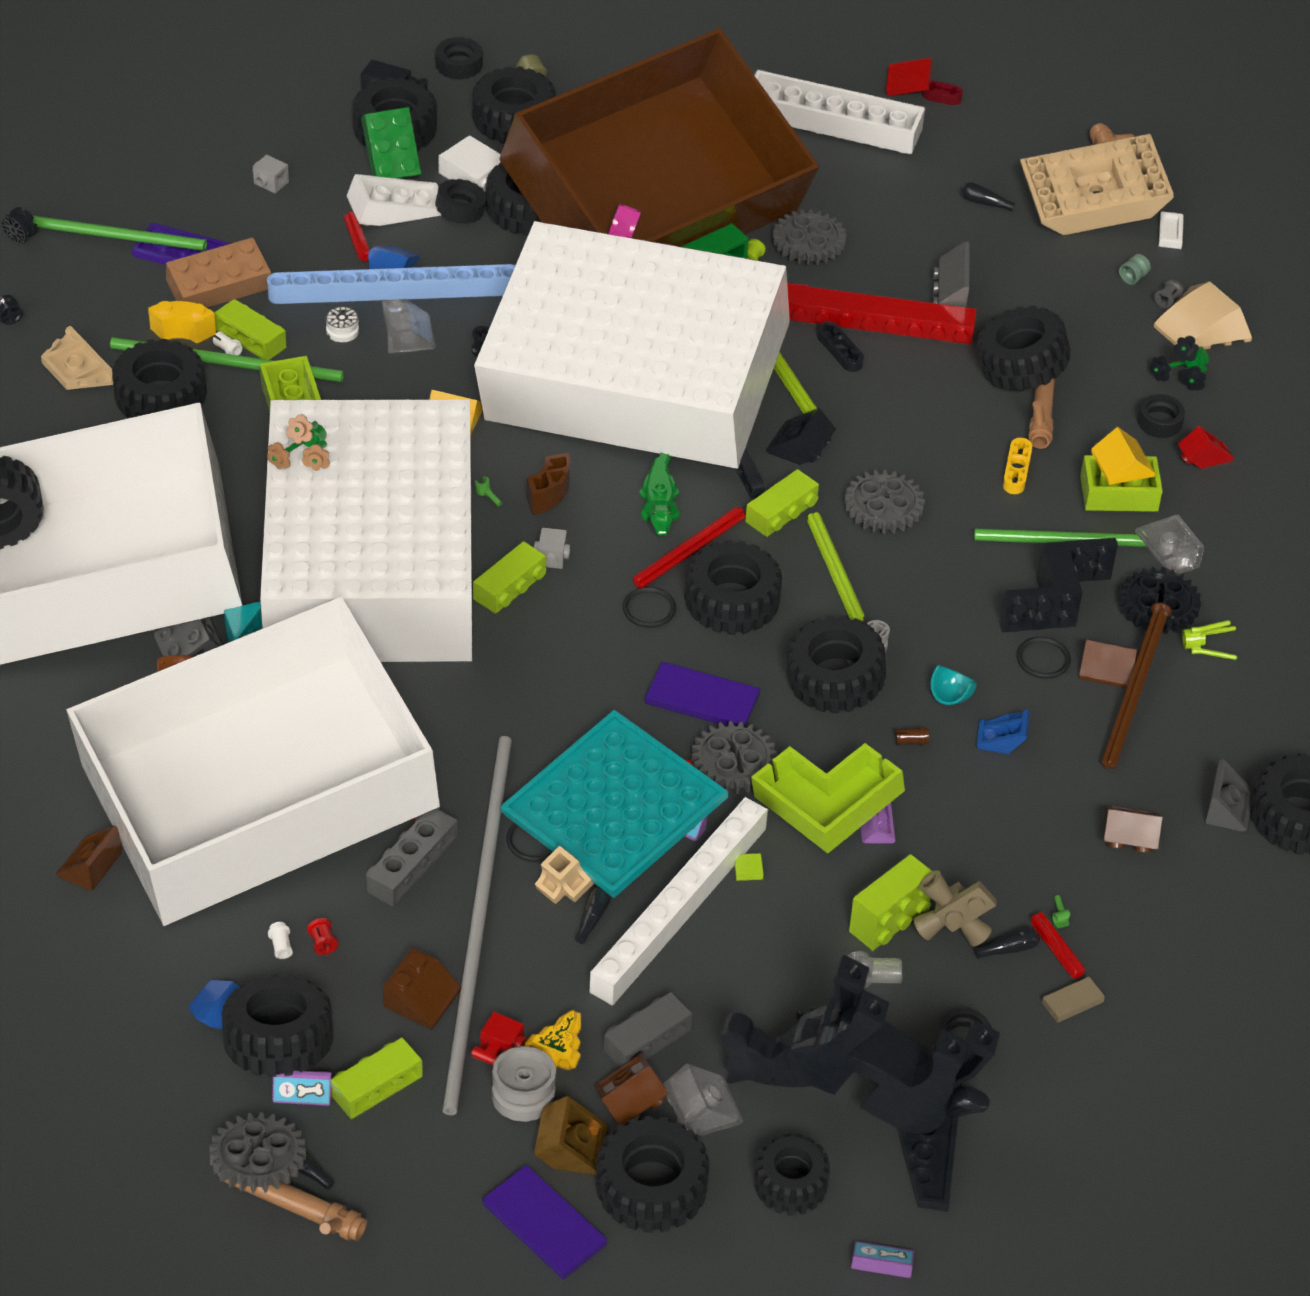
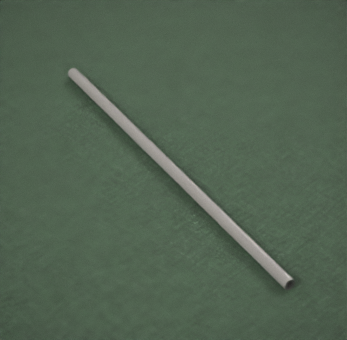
M501 736L498 741L442 1110L446 1115H455L458 1108L501 817L500 806L503 804L512 743L511 738L508 736Z

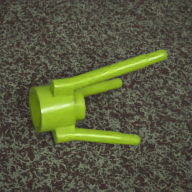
M1227 620L1201 627L1183 629L1184 649H1191V654H1204L1236 660V655L1201 648V646L1206 644V635L1235 631L1236 626L1224 627L1231 624Z

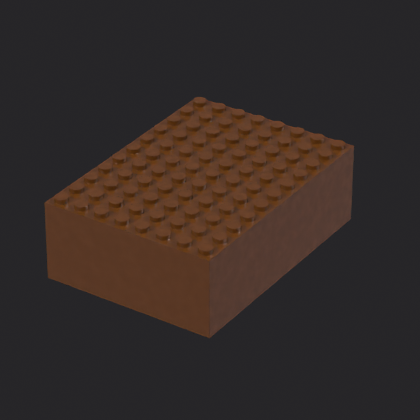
M721 28L515 113L499 158L542 223L608 234L618 205L622 203L641 211L631 239L676 247L686 245L729 224H733L745 235L779 218H783L785 214L789 215L792 214V211L796 212L820 167Z

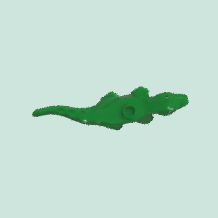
M662 452L652 462L649 473L639 491V495L646 499V503L641 511V518L644 521H651L658 536H666L672 522L678 520L680 516L679 509L674 502V499L679 496V490L668 471V464L672 456Z

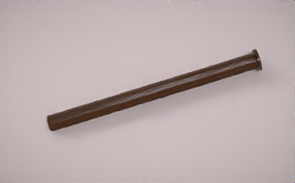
M1154 603L1151 607L1152 616L1101 760V764L1104 765L1105 769H1114L1117 765L1166 618L1171 615V608L1164 603Z

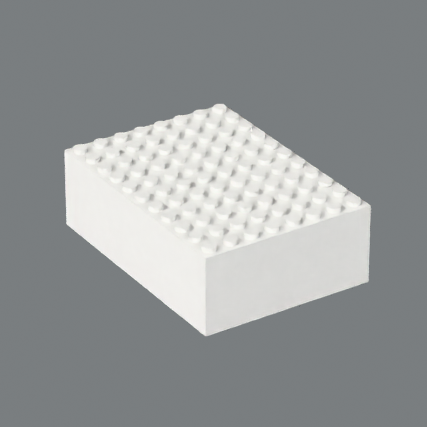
M534 221L474 365L484 419L659 454L662 452L669 454V456L738 469L790 323L786 266Z
M271 400L268 446L279 442L285 449L295 443L294 438H289L286 435V429L289 427L288 421L290 418H296L297 415L303 414L307 417V422L317 421L326 430L327 436L325 441L327 446L323 450L329 452L328 459L330 465L328 468H320L318 471L305 466L302 463L304 457L303 450L305 448L310 449V447L304 444L289 452L290 456L288 459L291 465L286 469H277L268 460L261 580L263 628L342 596L380 662L472 661L470 400Z
M201 403L0 447L1 458L4 455L11 457L13 461L17 459L34 471V475L37 476L44 508L39 526L33 533L30 532V536L24 541L21 539L14 546L6 545L4 549H0V665L224 614L226 609L243 606L220 465ZM0 498V504L8 501L7 499Z
M342 596L66 709L82 767L112 826L115 825L118 828L120 842L163 926L440 807L433 751Z

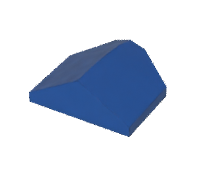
M393 245L374 246L368 253L369 268H412L420 259V256Z
M1025 709L1023 712L1006 714L987 721L986 719L980 720L976 745L978 749L1010 754L1027 739L1030 712Z
M210 980L188 1006L189 1011L193 1013L196 1020L205 1025L223 1029V1005L230 994L236 988L240 989V987L233 981Z

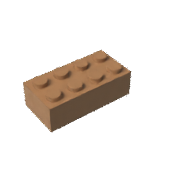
M253 237L166 262V281L176 301L199 303L206 308L268 290L267 278L271 275V271Z

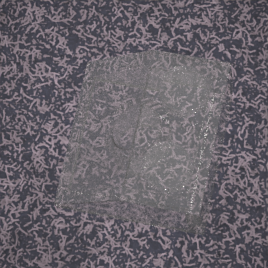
M406 299L382 301L383 327L388 353L435 349L428 313Z
M1178 514L1135 529L1136 534L1160 564L1181 574L1200 567L1204 545Z
M686 1063L663 1083L669 1093L667 1094V1100L674 1108L678 1117L677 1121L685 1125L686 1131L691 1129L695 1134L703 1136L740 1125L743 1122L728 1086L721 1075Z

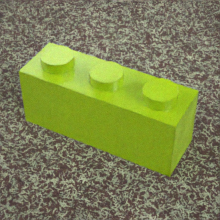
M233 299L214 313L216 331L224 332L230 338L239 340L243 348L261 359L270 360L286 348V333L281 326L276 325L265 316L258 314L236 299Z
M795 470L747 504L745 522L768 537L775 531H779L790 520L796 519L804 510L816 504L819 484L800 470Z
M523 541L473 581V599L496 614L502 608L509 606L518 595L525 593L534 582L544 577L546 573V555Z
M400 1038L395 1042L386 1044L380 1051L370 1057L362 1058L358 1064L348 1070L337 1073L331 1079V1096L349 1118L353 1119L423 1077L422 1059L403 1038Z

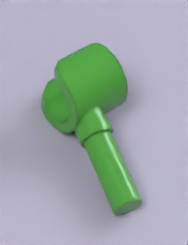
M483 476L482 484L475 480L476 493L481 496L486 495L499 507L502 502L490 490L489 478Z
M1056 895L1054 900L1057 912L1052 914V921L1055 928L1059 929L1069 926L1070 911L1068 909L1065 910L1061 896Z

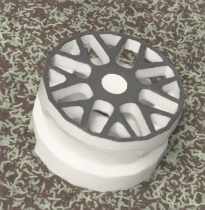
M344 306L333 308L327 312L326 332L327 335H330V339L336 342H348L355 339L359 333L358 313L354 309Z

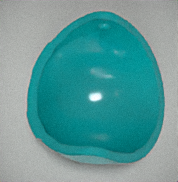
M941 665L935 668L931 678L933 696L938 702L945 705H957L967 701L974 694L977 687L975 680Z

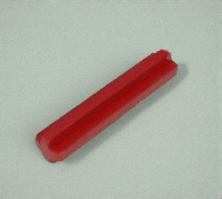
M350 211L344 215V221L358 259L366 262L369 259L368 253L370 250L354 212Z
M1044 913L1034 914L1031 917V924L1073 979L1082 977L1085 967Z

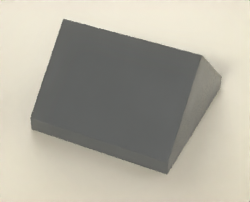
M1224 759L1219 760L1206 824L1243 832L1248 828L1254 790Z

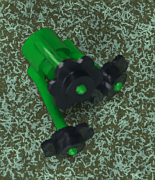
M1189 335L1185 338H1178V344L1173 347V353L1178 355L1179 361L1167 364L1165 356L1152 359L1153 364L1150 365V371L1157 381L1169 380L1171 368L1186 364L1187 368L1183 370V375L1180 377L1181 383L1187 385V388L1191 391L1194 389L1202 390L1205 387L1206 375L1203 372L1207 371L1206 365L1209 362V356L1202 346L1199 347L1195 344L1193 336Z

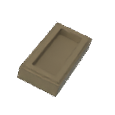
M1087 977L1044 996L1042 1004L1054 1020L1059 1023L1103 1003L1105 996L1092 979Z

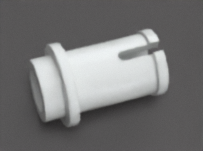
M221 331L215 334L221 338V341L213 337L214 345L224 350L225 354L240 355L242 345L239 340L232 339Z
M284 922L273 923L268 931V936L273 942L275 957H279V959H286L293 953L288 936L290 929Z

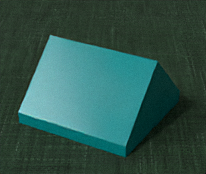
M261 602L224 610L226 643L263 629Z

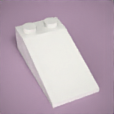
M355 174L347 193V198L359 224L366 226H382L441 216V213L435 207L439 188L437 183Z

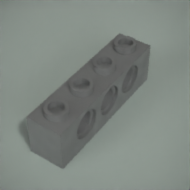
M433 809L418 816L414 825L408 831L405 830L401 834L398 842L392 848H388L385 851L382 859L368 869L365 877L367 893L394 907L458 838V820L438 809Z

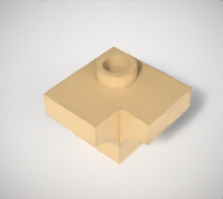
M561 846L541 864L542 873L535 883L536 889L554 904H557L565 895L575 903L593 885L592 880L581 868L579 861Z

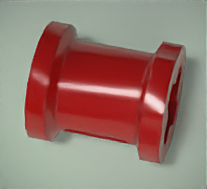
M318 918L307 926V932L309 936L313 937L315 943L313 948L318 955H328L334 952L339 945L337 938L331 933L332 925L327 918Z

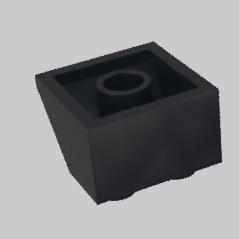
M817 408L787 420L766 451L771 455L798 465L806 462L813 463L822 455V449L831 442V436L836 428L823 411Z

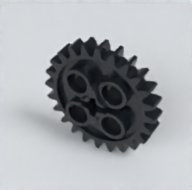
M1152 567L1151 572L1142 568L1141 574L1134 571L1132 577L1127 576L1126 582H1122L1118 599H1120L1119 607H1123L1122 614H1129L1128 621L1137 620L1135 626L1138 627L1143 624L1146 631L1152 616L1151 607L1154 603H1158L1159 588L1163 586L1161 603L1168 605L1172 610L1171 615L1166 618L1163 627L1164 632L1168 634L1171 628L1177 633L1179 626L1187 629L1188 623H1194V619L1198 618L1201 607V594L1196 593L1197 586H1191V579L1183 580L1184 574L1175 576V570L1166 573L1165 568L1162 567L1161 571L1157 572L1155 567Z

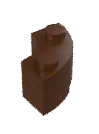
M569 452L545 456L543 469L537 474L527 477V501L532 515L547 512L559 504L566 496L570 484Z

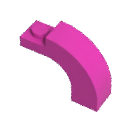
M619 203L608 234L632 238L641 211Z

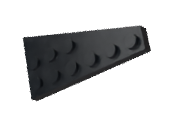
M959 1117L945 1118L937 1129L928 1133H909L898 1129L919 1208L948 1212Z

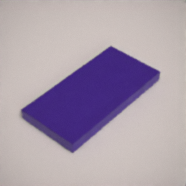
M152 222L146 229L148 232L207 240L206 251L231 244ZM137 242L132 249V256L166 265V262L204 251Z
M662 661L645 697V703L719 724L721 722L724 726H728L729 721H732L734 726H738L740 722H743V727L745 728L760 695V688Z
M527 1165L483 1198V1205L562 1280L607 1245V1239Z

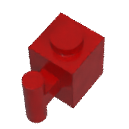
M493 1012L480 1032L481 1048L475 1046L471 1056L494 1066V1062L500 1054L511 1048L524 1046L527 1040L524 1037V1024Z

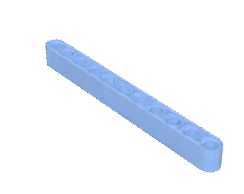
M516 265L273 273L267 278L268 299L274 304L503 296Z

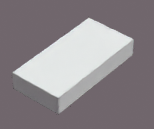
M1161 212L1159 247L1181 249L1183 214Z

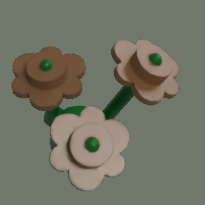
M303 414L297 415L296 418H290L288 421L289 427L286 429V435L289 438H294L295 443L285 449L279 442L268 446L269 453L267 458L277 469L290 467L289 452L302 444L310 447V449L305 448L303 450L304 457L302 463L305 466L318 471L320 468L325 469L330 465L328 459L329 452L323 450L327 446L325 441L327 436L326 430L317 421L307 422V417Z

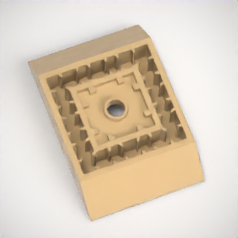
M1151 134L1020 159L1041 224L1062 235L1152 218L1174 198Z

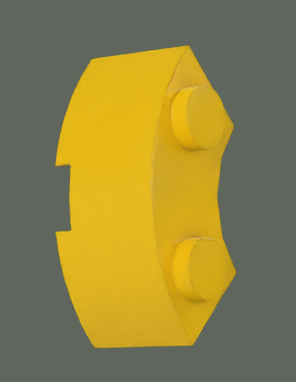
M161 301L148 308L150 329L161 339L184 338L198 344L216 334L215 314L202 304L186 301Z

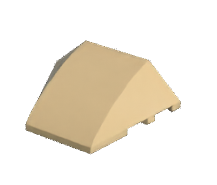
M1211 282L1191 286L1154 323V328L1174 345L1178 344V338H1185L1189 335L1195 338V344L1199 347L1202 346L1204 349H1210L1211 345L1223 343L1227 346L1236 340L1243 339L1244 342L1252 340L1241 307Z

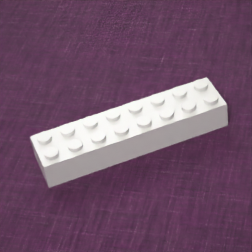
M757 70L755 74L757 80L790 126L796 129L812 131L817 134H825L839 139H847L912 154L923 129L925 107Z

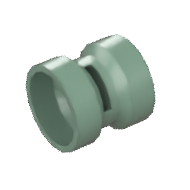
M1136 254L1128 262L1121 265L1119 275L1125 283L1133 285L1141 277L1149 273L1151 269L1150 262L1145 256Z

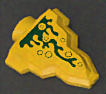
M570 1010L560 1016L554 1025L545 1026L539 1034H532L524 1044V1047H533L545 1052L553 1060L556 1068L575 1069L581 1057V1054L578 1052L580 1047L578 1034L581 1030V1013Z

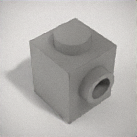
M265 155L253 165L254 184L276 194L289 183L288 164Z
M542 528L540 541H535L534 548L546 555V567L563 569L564 559H569L570 544H566L567 530Z

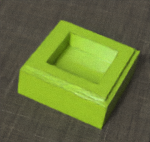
M761 853L740 854L734 863L736 881L763 880Z

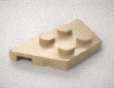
M71 326L65 329V336L61 340L57 338L52 347L47 349L41 356L42 364L66 390L113 385L112 368Z

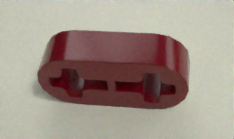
M931 80L930 90L922 91V97L928 101L948 105H958L962 101L963 90L957 85Z

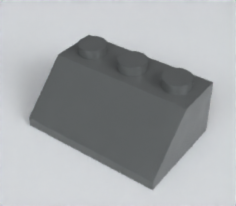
M963 242L941 256L938 267L934 266L933 280H937V282L934 281L933 295L937 297H933V303L959 307L967 306L969 292V242Z

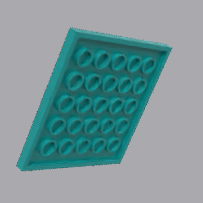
M613 710L502 804L500 808L502 814L552 852L561 846L579 861L581 868L593 883L615 898L728 798V791L620 713Z

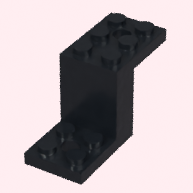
M1116 537L1042 543L1036 575L1039 588L1006 590L1000 622L1002 633L1076 627L1083 593L1080 582L1111 579L1118 547Z

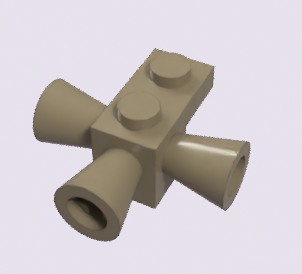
M938 870L929 873L922 879L918 887L919 890L936 901L935 910L914 917L915 927L924 939L930 940L945 925L951 932L960 928L972 947L980 945L989 937L992 928L977 917L994 908L997 899L980 881L967 889L959 882L949 887Z

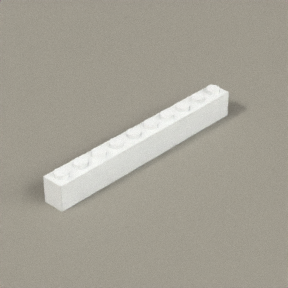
M746 797L739 803L590 972L591 994L612 1006L729 873L740 854H745L766 830L768 809Z

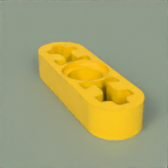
M1016 438L1012 440L1003 482L1004 490L1010 494H1020L1025 489L1032 452V443L1026 438ZM1019 449H1023L1022 454H1018ZM1018 463L1023 465L1024 467L1015 468L1012 466V464ZM1013 477L1018 478L1017 483L1012 482Z

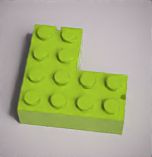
M866 743L827 774L789 746L772 760L776 782L772 765L769 763L751 776L754 797L826 853L831 852L905 791L903 771L886 758L882 760V755Z

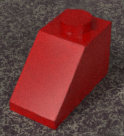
M1200 425L1178 443L1183 451L1181 454L1182 458L1189 465L1193 463L1200 469L1231 462L1235 459L1223 441Z

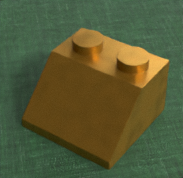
M569 1096L543 1106L534 1155L556 1170L596 1175L597 1155L606 1137L608 1124Z

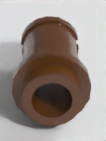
M920 726V728L896 729L897 745L920 744L924 746V744H929L928 728Z

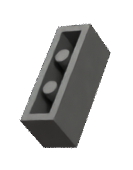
M672 992L664 997H658L642 1011L634 1012L628 1020L618 1026H612L604 1034V1052L619 1067L640 1053L648 1059L691 1031L692 1013Z

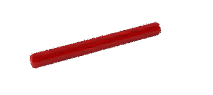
M735 507L633 577L635 586L637 588L646 587L744 520L746 516L744 510Z

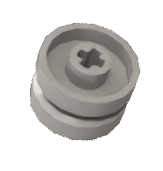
M533 1047L511 1048L500 1054L494 1062L492 1071V1100L494 1107L501 1115L514 1121L523 1122L541 1118L543 1106L555 1100L556 1067L553 1060L545 1052Z

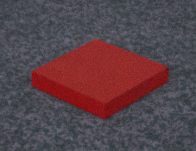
M931 58L889 64L886 86L887 96L930 90L933 64Z

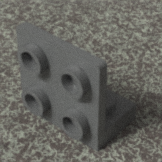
M211 617L163 627L154 633L163 656H193L201 649L207 652L223 645Z

